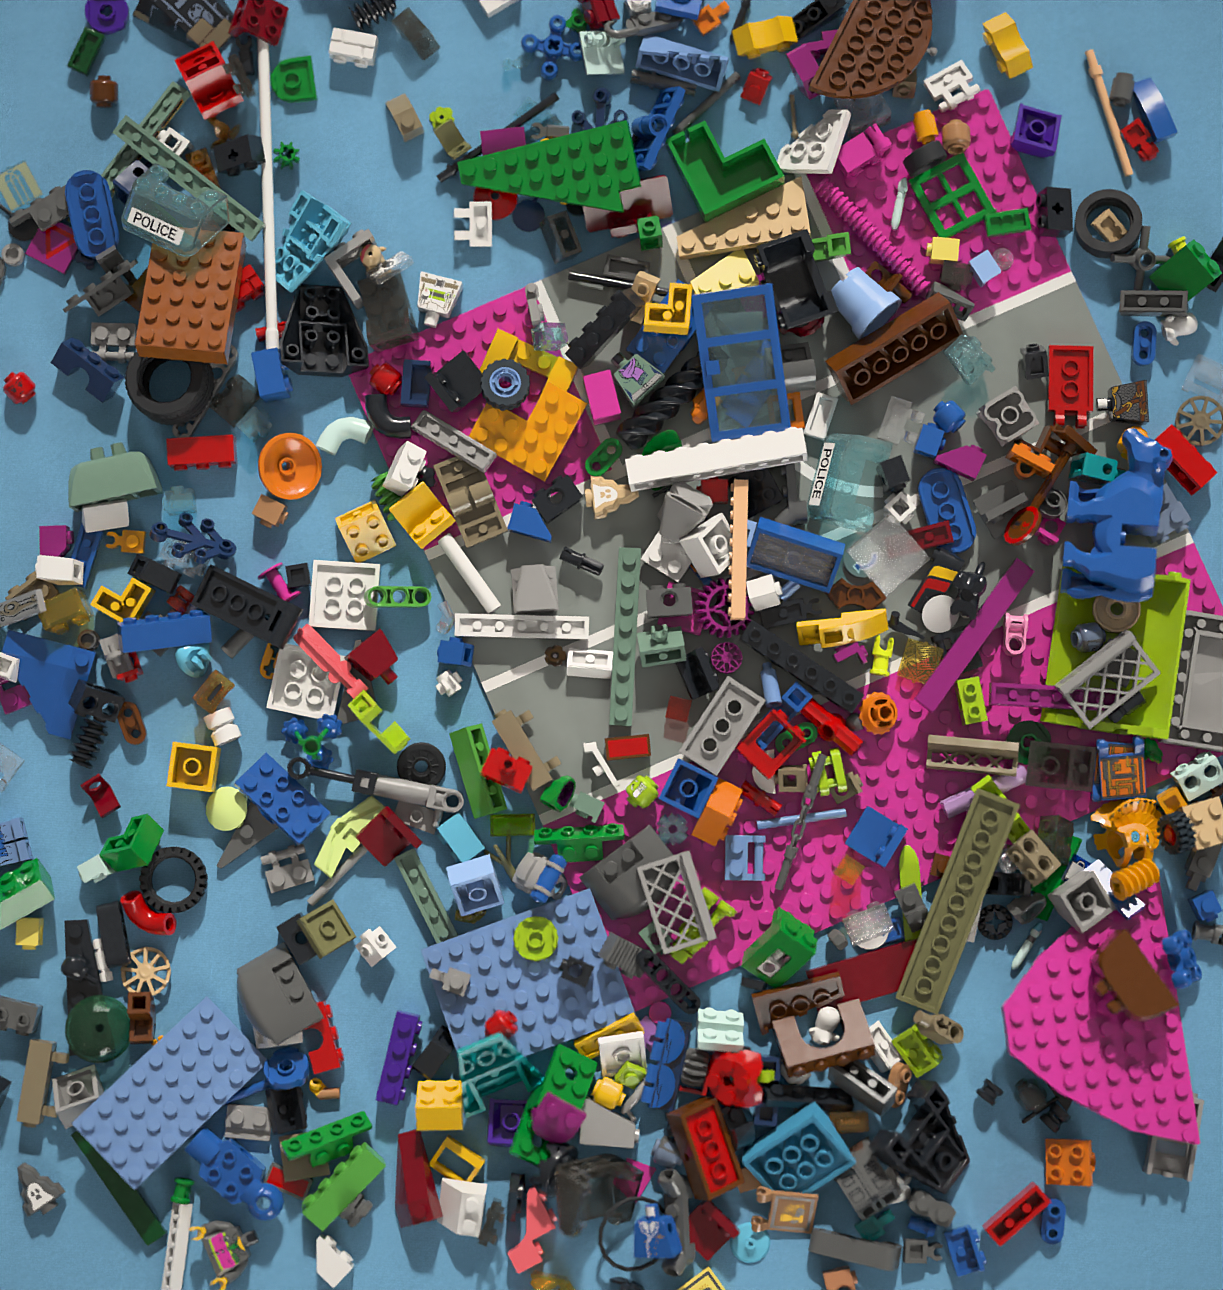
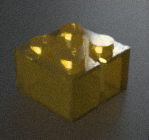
M76 587L45 600L46 611L38 614L44 630L57 633V635L69 631V627L74 624L78 626L90 622L89 618L95 616L85 592Z

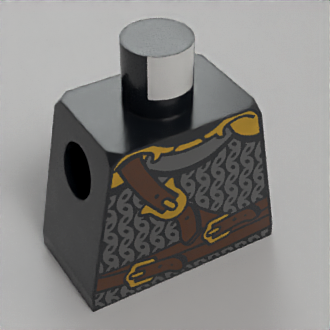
M1147 380L1111 387L1108 390V398H1096V410L1109 411V420L1111 422L1146 425L1149 422Z

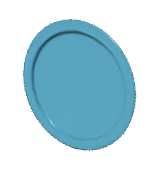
M751 1222L740 1224L738 1226L740 1233L734 1239L730 1238V1247L736 1258L746 1263H755L762 1260L770 1249V1236L767 1230L754 1232L751 1228Z

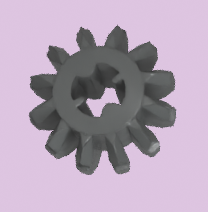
M689 1048L686 1051L681 1073L682 1083L693 1087H701L703 1085L709 1061L707 1051L697 1048Z

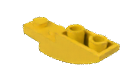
M886 609L841 613V618L797 622L799 646L821 643V648L858 642L888 630Z

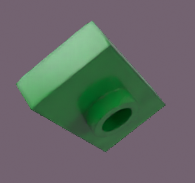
M1028 208L983 215L986 237L1031 230Z

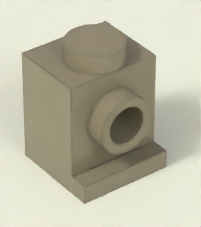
M807 764L781 765L779 770L775 771V785H779V792H804L806 785H808ZM788 775H795V778L790 779Z

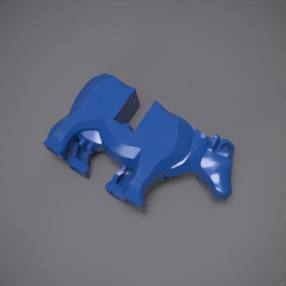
M1135 428L1125 430L1122 436V444L1127 450L1128 471L1119 475L1111 483L1104 485L1100 489L1085 490L1075 481H1070L1066 523H1093L1092 536L1095 547L1090 553H1084L1076 549L1071 542H1065L1063 567H1073L1082 574L1062 568L1060 593H1067L1077 599L1104 596L1122 602H1142L1148 600L1153 595L1157 548L1124 546L1126 534L1157 536L1160 511L1163 503L1164 475L1173 460L1170 449L1163 447L1156 440L1145 437Z

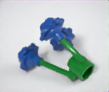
M325 713L322 718L317 720V731L321 734L318 737L308 736L307 738L305 733L309 729L305 726L303 719L297 720L296 717H293L290 721H285L283 723L285 728L281 730V733L285 735V740L287 742L292 740L294 744L299 743L302 745L311 766L328 769L334 759L331 757L332 751L321 745V741L323 738L328 737L335 739L337 735H340L342 733V721L337 720L336 715Z

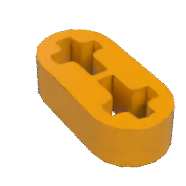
M270 643L267 644L263 655L260 674L264 678L272 680L274 673L267 676V671L264 670L265 666H270L271 660H274V669L276 666L278 653L276 658H273L274 650L271 649L272 644Z

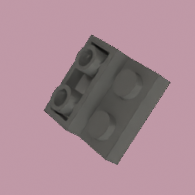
M803 342L780 346L786 392L814 390L816 387V371L809 343ZM765 348L764 355L768 369V380L776 379L772 348ZM777 388L770 389L771 396L778 395Z

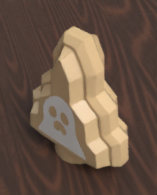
M590 475V489H585L586 507H592L595 520L606 518L608 513L617 511L620 505L629 504L639 497V491L631 492L630 485H618L614 480L604 479L602 475Z

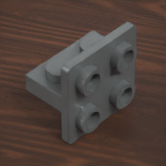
M1010 480L974 499L973 503L993 539H996L1004 534L1010 519L1019 510L1027 507L1025 502L1028 499L1024 492L1019 493L1014 482Z

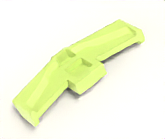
M371 795L344 816L337 818L330 827V832L314 865L332 879L346 848L352 853L355 852L361 844L355 836L385 806Z

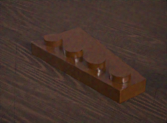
M839 972L752 993L751 996L762 1036L769 1033V1030L773 1028L772 1021L791 1016H804L808 1014V1010L816 1006L820 1008L844 996Z

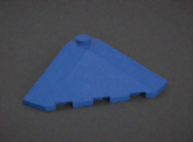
M8 630L2 652L3 654L20 659L17 679L21 686H25L37 714L40 713L45 721V728L48 734L71 740L78 715L74 713V709L68 702L78 679L88 682L96 652Z

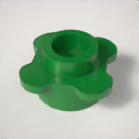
M576 8L572 10L570 19L566 20V27L571 28L578 34L580 31H585L587 23L584 21L583 13L580 12V9Z

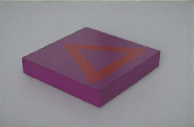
M59 222L44 232L39 228L25 254L66 275L79 250L74 241L72 228Z

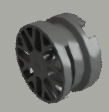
M362 1193L338 1215L340 1218L346 1219L348 1221L347 1224L351 1228L356 1226L373 1206L370 1200L366 1201L363 1198L364 1195Z

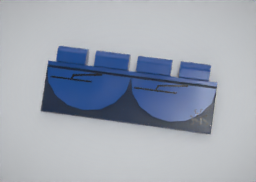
M666 1018L665 1022H657L654 1037L662 1038L661 1042L653 1041L650 1059L657 1060V1063H648L645 1081L652 1083V1086H643L640 1100L648 1103L647 1107L671 1112L674 1110L692 1023Z

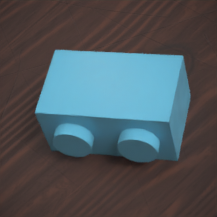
M460 812L437 828L439 831L437 837L443 845L449 844L453 850L450 854L457 863L469 861L486 849Z

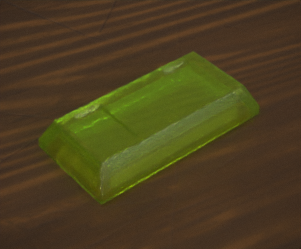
M535 814L490 815L491 837L534 836Z

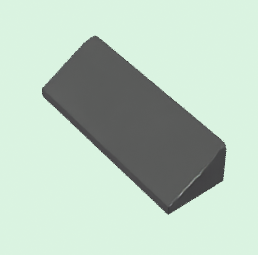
M1121 290L1119 313L1121 316L1188 317V291Z

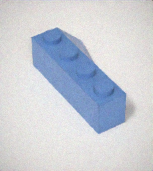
M649 34L644 36L641 43L636 67L719 92L726 74L729 58Z

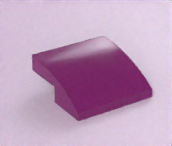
M524 126L480 131L483 156L526 145Z

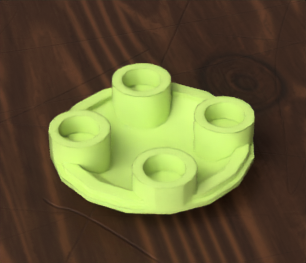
M221 787L213 792L206 804V816L209 823L222 831L233 830L243 825L247 814V797L238 789L232 787Z

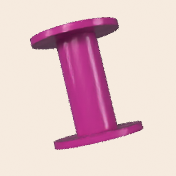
M282 562L270 567L257 577L258 580L267 578L278 597L287 602H290L301 593L300 590L292 593L278 572V569L283 566Z

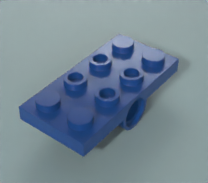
M680 86L661 89L650 114L637 117L632 122V133L638 137L634 152L639 172L649 171L657 163L658 157L656 156L666 143L667 138L665 136L668 130L675 123L676 118L674 116L677 109L684 102L683 96L686 90Z
M679 279L676 281V283L685 284ZM669 292L660 304H668ZM692 296L688 335L643 332V325L627 346L626 351L632 356L638 354L664 374L680 351H683L696 331ZM711 302L702 303L704 319L714 307V304Z
M267 752L234 782V785L258 807L262 816L271 824H276L298 846L331 814Z

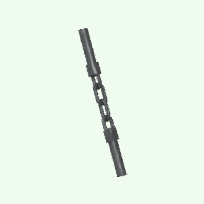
M818 754L809 785H806L801 801L802 810L799 819L794 823L791 832L792 840L790 845L786 846L785 857L775 888L778 890L784 889L793 859H795L798 852L796 846L798 840L803 836L806 827L805 819L808 810L812 808L816 798L817 786L827 756L824 754ZM806 798L811 799L809 806L808 804L804 805ZM797 824L802 825L799 835L795 834Z

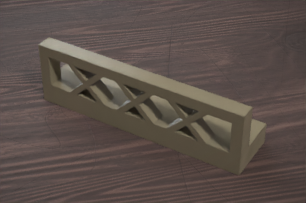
M928 735L926 768L1016 777L1019 743ZM932 753H942L946 757L941 763L931 762ZM958 755H964L969 761L964 765H958L953 759ZM981 757H987L991 763L986 767H980L975 761ZM1003 759L1013 760L1012 769H1003L998 763Z

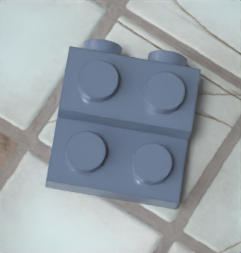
M1167 483L1163 485V503L1160 511L1157 536H1145L1150 545L1154 542H1157L1159 545L1170 538L1168 534L1174 530L1177 534L1189 527L1187 522L1192 520L1182 503L1177 501Z

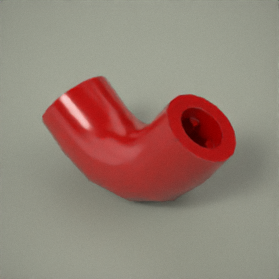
M131 891L121 897L120 902L126 915L141 930L155 935H172L175 932V916L172 913H159L152 910L146 904L140 891Z

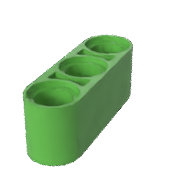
M375 586L366 590L364 602L373 608H420L428 605L432 596L426 587ZM372 591H377L380 594L381 598L378 603L372 601ZM395 591L400 592L402 595L400 603L395 602L393 599ZM417 591L424 595L422 603H418L415 600Z

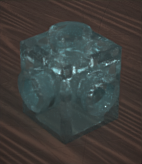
M679 813L676 816L674 814L670 816L665 814L656 823L659 825L657 829L659 832L658 836L666 845L669 842L672 845L676 842L680 845L688 836L686 833L688 828L685 826L688 822ZM670 825L677 827L676 833L671 834L668 831Z

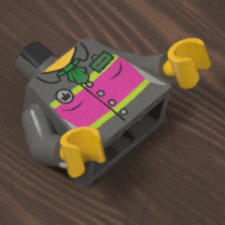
M218 1220L203 1224L201 1227H190L189 1231L197 1230L198 1233L191 1240H202L217 1275V1279L213 1280L210 1286L218 1282L220 1284L219 1290H224L226 1285L239 1278L247 1267L248 1258L251 1256L249 1246L259 1242L256 1231L251 1230L243 1234L239 1225L234 1226L231 1222Z

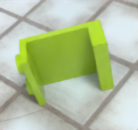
M365 690L360 692L348 704L359 720L394 755L406 747L407 742L411 738L396 721L383 733L371 723L382 709Z

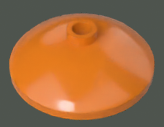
M297 433L279 434L270 439L260 453L258 460L260 479L265 488L276 497L288 500L302 498L309 494L319 482L322 472L320 453L314 443L303 435ZM284 462L287 464V468L285 470H283L282 464Z

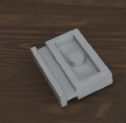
M228 1104L224 1137L270 1141L272 1126L268 1107Z

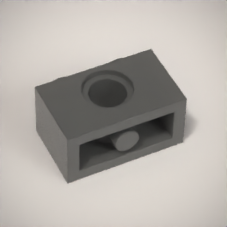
M685 583L673 584V588L664 589L663 585L650 586V590H646L648 619L692 616L691 587H686ZM672 595L676 600L673 606L664 605L662 601L664 596Z

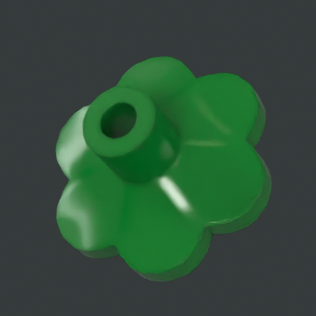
M1145 738L1144 760L1149 758L1152 762L1155 761L1160 764L1163 753L1158 748L1157 742Z

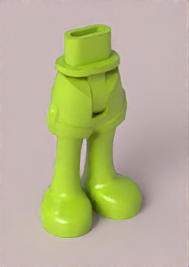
M703 887L702 893L709 911L719 900V897ZM722 899L710 916L713 928L725 916L734 917L737 913L732 906ZM693 917L691 922L697 924L695 917ZM686 921L679 927V934H682L687 924ZM691 924L684 935L691 940L701 937L698 928ZM677 936L676 941L673 942L674 946L677 944L680 938L679 936ZM682 939L681 943L687 942V940ZM709 941L670 952L669 955L683 965L689 957L692 958V955L697 951L705 948Z

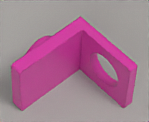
M1043 518L1034 535L1038 537L1037 540L1042 544L1053 546L1059 541L1058 537L1066 522L1059 518ZM1047 521L1056 522L1058 528L1055 533H1049L1045 530Z

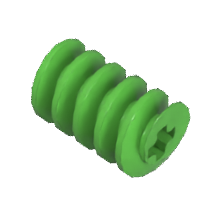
M385 472L371 480V482L375 481L371 488L374 490L379 489L375 496L382 497L379 504L386 505L383 508V512L390 513L387 516V520L393 521L396 518L389 511V508L402 497L382 486L388 472Z

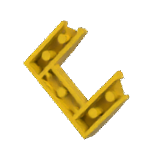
M497 329L480 371L483 373L487 366L496 360L512 359L514 362L522 364V367L547 377L548 380L545 387L550 382L568 392L579 368L569 360L560 356H554L519 340L514 335Z

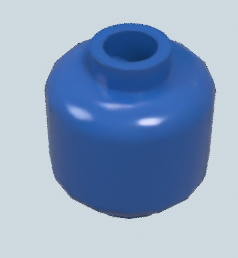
M953 400L946 403L941 401L933 409L935 412L933 421L945 433L957 432L966 422L964 419L966 413Z

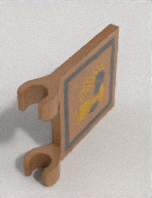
M763 1186L757 1188V1201L760 1203L771 1201L768 1220L761 1216H752V1231L775 1230L811 1234L818 1202L817 1194L773 1191Z

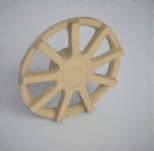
M143 947L131 952V959L137 964L138 968H127V965L121 967V978L124 987L129 992H141L144 982H147L152 995H157L166 987L170 979L171 966L168 958L160 950L152 947ZM148 951L157 953L153 960L148 963ZM144 952L143 963H140L135 955ZM162 957L166 965L154 967V964ZM167 970L166 979L164 980L156 976V972ZM126 972L136 973V976L128 981L126 980ZM139 979L140 982L137 990L134 991L129 985ZM153 979L163 983L156 991L151 982Z

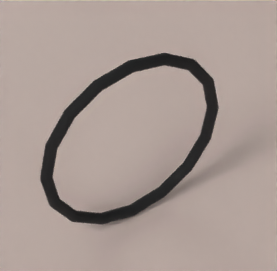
M644 1196L628 1197L614 1204L604 1215L599 1227L598 1245L603 1258L612 1267L626 1272L641 1271L654 1265L660 1258H653L651 1261L636 1267H625L615 1263L605 1251L603 1229L608 1217L618 1207L632 1201H645L650 1204L657 1203L659 1210L665 1215V1209L657 1201Z

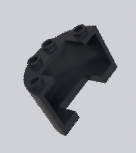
M808 229L758 245L757 253L753 255L762 277L759 284L772 283L779 327L785 330L838 312L831 290L826 291L814 260L815 248Z

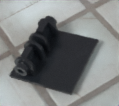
M768 468L741 472L728 480L730 489L734 479L748 480L747 520L772 505L780 503L784 499Z

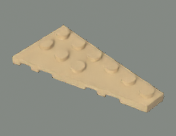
M802 176L677 236L680 260L756 248L758 245L808 229L811 237Z

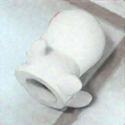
M1188 312V317L1168 316L1165 320L1160 321L1163 337L1166 341L1176 346L1179 344L1177 336L1190 335L1197 330L1198 326L1195 315Z
M824 1007L820 1009L816 1019V1027L809 1030L812 1040L820 1045L827 1046L831 1041H838L840 1039L837 1034L833 1033L841 1019L839 1012L835 1008Z

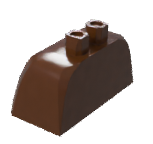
M1127 929L1115 930L1094 953L1091 962L1100 980L1093 986V989L1100 997L1110 992L1113 999L1105 1005L1111 1014L1123 1011L1130 1020L1147 1021L1180 1005Z

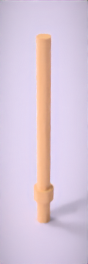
M1093 49L1085 52L1090 67L1088 72L1090 78L1094 80L1124 175L1127 177L1133 175V171L1103 82V71L1101 65L1097 63Z

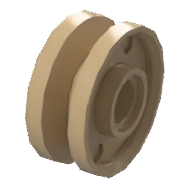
M1096 596L1092 605V615L1095 622L1100 625L1101 629L1109 633H1121L1124 630H1129L1137 622L1141 611L1140 602H1122L1104 596ZM1117 603L1121 605L1122 613L1120 615H1114L1111 612L1110 607L1112 604Z

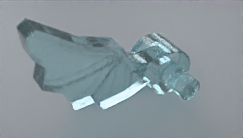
M534 52L520 55L515 60L504 59L502 63L503 69L510 70L512 66L519 69L527 67L528 63L533 61L532 56Z

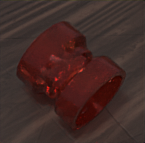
M180 584L176 589V594L170 596L166 602L176 611L180 612L181 615H184L188 611L187 607L191 604L194 595ZM178 596H181L185 601H187V603H185Z

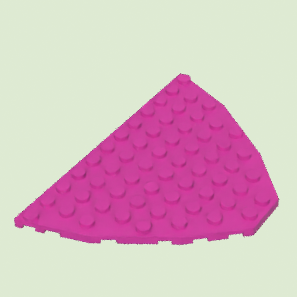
M1159 880V883H1154L1152 887H1147L1144 891L1135 894L1145 904V908L1128 921L1115 909L1084 933L1078 932L1071 926L1035 959L1029 971L1024 974L1010 997L1001 1006L1007 1052L1022 1062L1037 1077L1042 1078L1057 1093L1076 1101L1078 1104L1106 1119L1116 1122L1129 1131L1197 1145L1200 1144L1179 1006L1147 1021H1133L1123 1011L1111 1014L1105 1005L1113 999L1110 992L1100 997L1093 989V986L1100 980L1091 962L1094 953L1115 930L1127 929L1178 1002L1177 989L1172 983L1174 971L1171 970L1167 954L1164 953L1162 948V940L1168 937Z

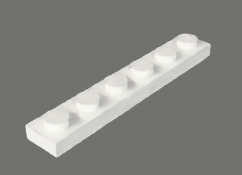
M455 613L454 636L589 640V617Z

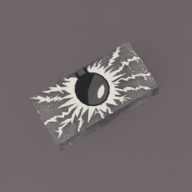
M401 251L365 272L368 280L380 285L413 265L414 261L411 256Z

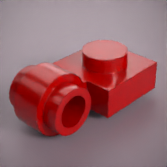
M1139 118L1120 130V134L1132 150L1139 146L1140 150L1137 151V154L1143 162H1150L1157 157L1159 149L1153 141L1150 143L1146 142L1151 137V134Z

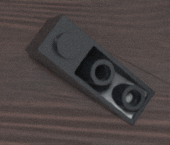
M814 0L792 17L798 41L839 17L849 9L853 0Z

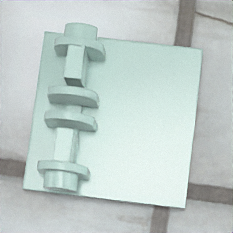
M605 31L579 32L587 75L625 74L620 45L625 43L626 38H612Z

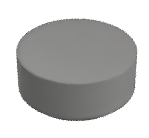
M10 243L2 249L1 256L7 265L15 267L24 261L25 252L18 244Z

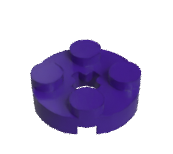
M87 0L84 8L86 20L94 31L101 34H114L124 30L130 16L126 0ZM106 7L113 11L108 17L101 14L102 11H105Z

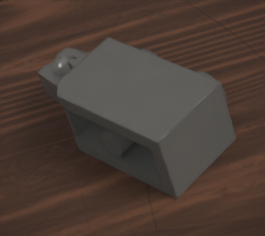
M1223 843L1195 852L1193 850L1190 851L1184 870H1186L1185 875L1189 876L1185 888L1197 891L1200 881L1205 883L1206 879L1210 878Z

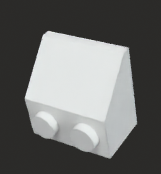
M719 513L696 526L680 540L682 547L701 578L719 575L732 562L729 561V552H732V547H729V541L732 538V533H730V525L723 513Z
M442 1178L439 1202L443 1217L437 1218V1222L456 1234L480 1237L487 1184Z

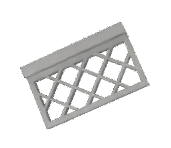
M1124 630L1054 685L1088 729L1095 726L1161 674L1137 643L1131 631ZM1132 645L1137 650L1136 661L1124 659L1126 649ZM1111 661L1120 662L1118 675L1107 673V666ZM1124 662L1135 663L1134 676L1122 675ZM1139 664L1148 665L1153 672L1146 678L1138 677ZM1093 675L1102 676L1100 689L1089 687L1090 678ZM1106 676L1118 677L1116 690L1104 689ZM1122 678L1133 679L1132 689L1128 692L1120 691ZM1076 689H1083V703L1074 702L1069 694ZM1088 690L1100 691L1098 704L1087 703ZM1104 692L1116 693L1115 701L1112 705H1102ZM1077 705H1082V711ZM1086 706L1098 707L1097 716L1091 721L1085 716Z
M689 851L636 867L663 954L717 938ZM677 860L679 870L675 877L664 872L668 862ZM662 864H663L661 870H660L659 868L655 867V866H658V865H662ZM653 868L659 871L654 884L645 880L643 870ZM662 873L673 879L668 891L656 886ZM680 873H681V876H682L683 881L680 880V879H678ZM676 881L685 885L686 891L682 899L670 893ZM647 884L652 886L650 891L648 890ZM654 888L666 893L661 905L652 902L651 894ZM669 895L680 900L674 913L663 907ZM687 895H688V898H689L690 903L687 902V901H685V898H686ZM683 902L692 908L693 912L689 920L677 915ZM654 905L659 907L657 913L655 912ZM661 910L673 915L667 927L658 921ZM676 917L687 922L682 934L670 929ZM693 917H695L697 924L691 922ZM690 924L698 928L700 938L691 940L684 936ZM660 927L666 929L664 934H662ZM668 931L680 937L677 944L669 948L666 947L664 940ZM682 939L687 940V942L681 943Z

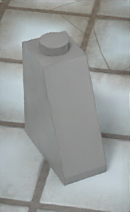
M586 1096L582 1111L586 1113L587 1117L581 1124L580 1144L634 1148V1143H639L640 1129H635L634 1122L613 1110L602 1107L595 1103L592 1098Z

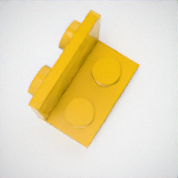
M424 482L419 483L389 508V511L421 549L456 521Z
M376 500L335 518L338 528L356 563H362L396 546V542L381 514Z

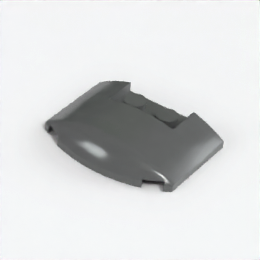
M649 824L579 878L587 889L590 888L593 897L611 920L630 918L649 909L636 867L673 856V854ZM677 860L668 862L664 872L675 877L679 870ZM662 864V865L655 866V867H657V868H659V869L661 870L663 864ZM653 868L643 870L645 880L654 884L659 871ZM662 873L656 886L668 891L673 879ZM647 884L648 890L650 891L652 886ZM654 888L651 894L652 902L657 904L665 897L666 893Z
M285 942L237 969V992L243 1011L253 1027L263 1037L273 1040L272 1043L279 1045L324 1018Z

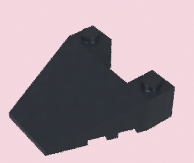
M918 1079L906 1095L916 1108L917 1113L901 1134L896 1131L880 1129L868 1147L880 1162L942 1194H946L968 1165L970 1158L962 1135H958L955 1126L957 1121L949 1110L948 1105H950V1101L936 1081Z

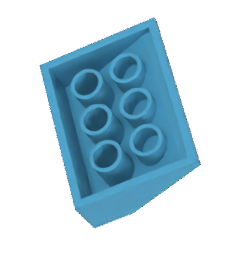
M813 1102L756 1139L751 1145L743 1149L742 1163L766 1188L773 1191L810 1194L854 1166L856 1160L829 1117Z

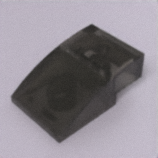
M1030 740L1025 785L1092 792L1097 747Z

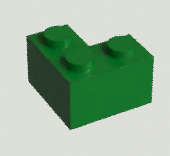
M149 814L132 817L124 834L108 838L99 856L116 872L146 866L152 860V855L161 841L160 838L164 829Z

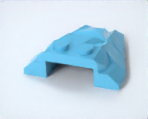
M303 190L300 191L290 209L289 216L293 218L289 230L283 229L282 235L286 237L283 247H278L275 252L276 281L290 292L297 289L317 268L318 264L324 260V257L329 255L334 250V247L341 243L352 224L334 209Z

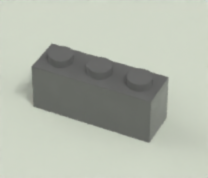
M858 1060L849 1062L844 1066L829 1067L827 1079L878 1116L882 1117L895 1103L897 1088Z

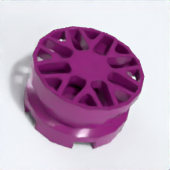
M731 642L718 644L711 653L712 666L720 673H733L742 663L741 650Z

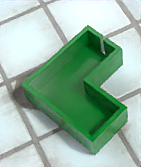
M704 120L687 129L688 142H686L684 131L666 140V150L705 223L784 185L785 176L765 138L724 157Z

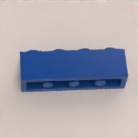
M197 609L189 611L190 614L181 615L180 612L168 613L167 617L148 615L142 620H137L134 617L124 618L123 622H117L119 649L123 653L212 642L210 616L203 612V610Z

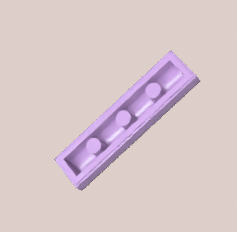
M1019 764L1017 765L1016 777L1003 775L991 777L1002 793L1030 781L1025 767ZM971 787L940 801V805L948 819L969 810L975 794Z

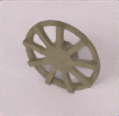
M1207 396L1192 397L1179 407L1175 418L1176 429L1181 431L1190 444L1198 446L1211 444L1223 433V407L1215 399ZM1195 400H1204L1201 411H1198L1194 403ZM1208 401L1217 406L1211 412L1206 413ZM1189 403L1194 410L1193 415L1183 411V408ZM1220 410L1222 420L1210 419L1213 414ZM1180 414L1191 418V421L1179 424ZM1211 423L1222 424L1218 433L1209 426ZM1193 426V429L1186 437L1181 428ZM1205 429L1214 436L1212 439L1204 441ZM1196 430L1200 431V442L1191 440Z

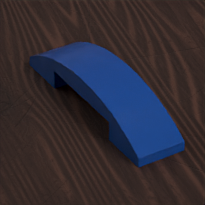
M796 681L781 697L782 704L771 708L767 714L772 709L776 711L780 709L789 717L787 720L789 723L813 696ZM773 721L756 739V744L764 750L784 727L778 721Z

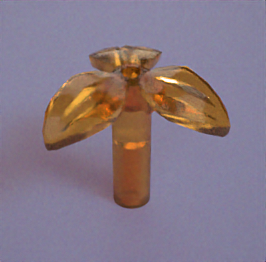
M216 117L208 118L207 121L214 128L216 137L219 138L210 145V149H214L213 147L227 142L228 138L233 140L238 135L241 125L237 124L230 130L228 125L219 121Z

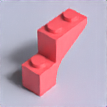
M531 1186L527 1193L526 1234L518 1245L508 1250V1256L518 1274L542 1261L543 1248L539 1241L534 1242V1239L555 1229V1221L558 1220L553 1209L548 1210L544 1202L547 1200V1197L537 1192L535 1186Z

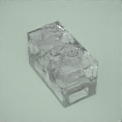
M167 537L158 556L163 559L162 564L172 569H175V566L183 568L182 573L192 578H195L196 575L202 577L210 559L206 560L203 564H199L197 567H191L190 559L194 556L195 551L185 554L182 558H171L170 550L175 543L183 545L188 543Z

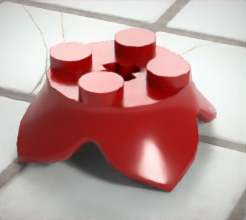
M742 1050L735 1054L725 1051L713 1052L709 1061V1075L706 1078V1083L712 1096L717 1098L718 1103L724 1106L735 1105L744 1108L757 1106L762 1103L763 1091L762 1087L757 1083L763 1067L761 1054L750 1050ZM730 1076H733L735 1079L733 1083L730 1080Z

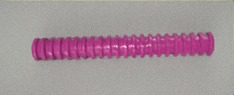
M829 177L822 179L816 185L814 191L816 193L819 192V196L825 198V203L829 202V207H833V211L838 212V216L843 217V221L848 222L849 227H853V232H858L857 236L862 237V241H866L867 246H871L872 251H876L878 257H882L881 261H885L886 266H890L892 272L895 271L896 274L900 273L903 275L900 280L902 282L905 281V285L911 287L910 291H914L916 297L920 296L930 286V281H925L926 277H922L920 275L921 272H917L915 270L916 267H912L911 262H907V258L901 256V251H896L897 247H893L892 242H888L887 237H883V233L881 231L878 232L876 226H872V221L868 222V217H864V213L862 211L859 212V208L857 206L854 207V203L849 202L848 197H844V192L840 193V188L835 187V183L830 182Z

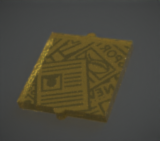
M908 638L897 675L910 679L913 683L925 684L939 665L944 649L930 645L927 641L923 643Z

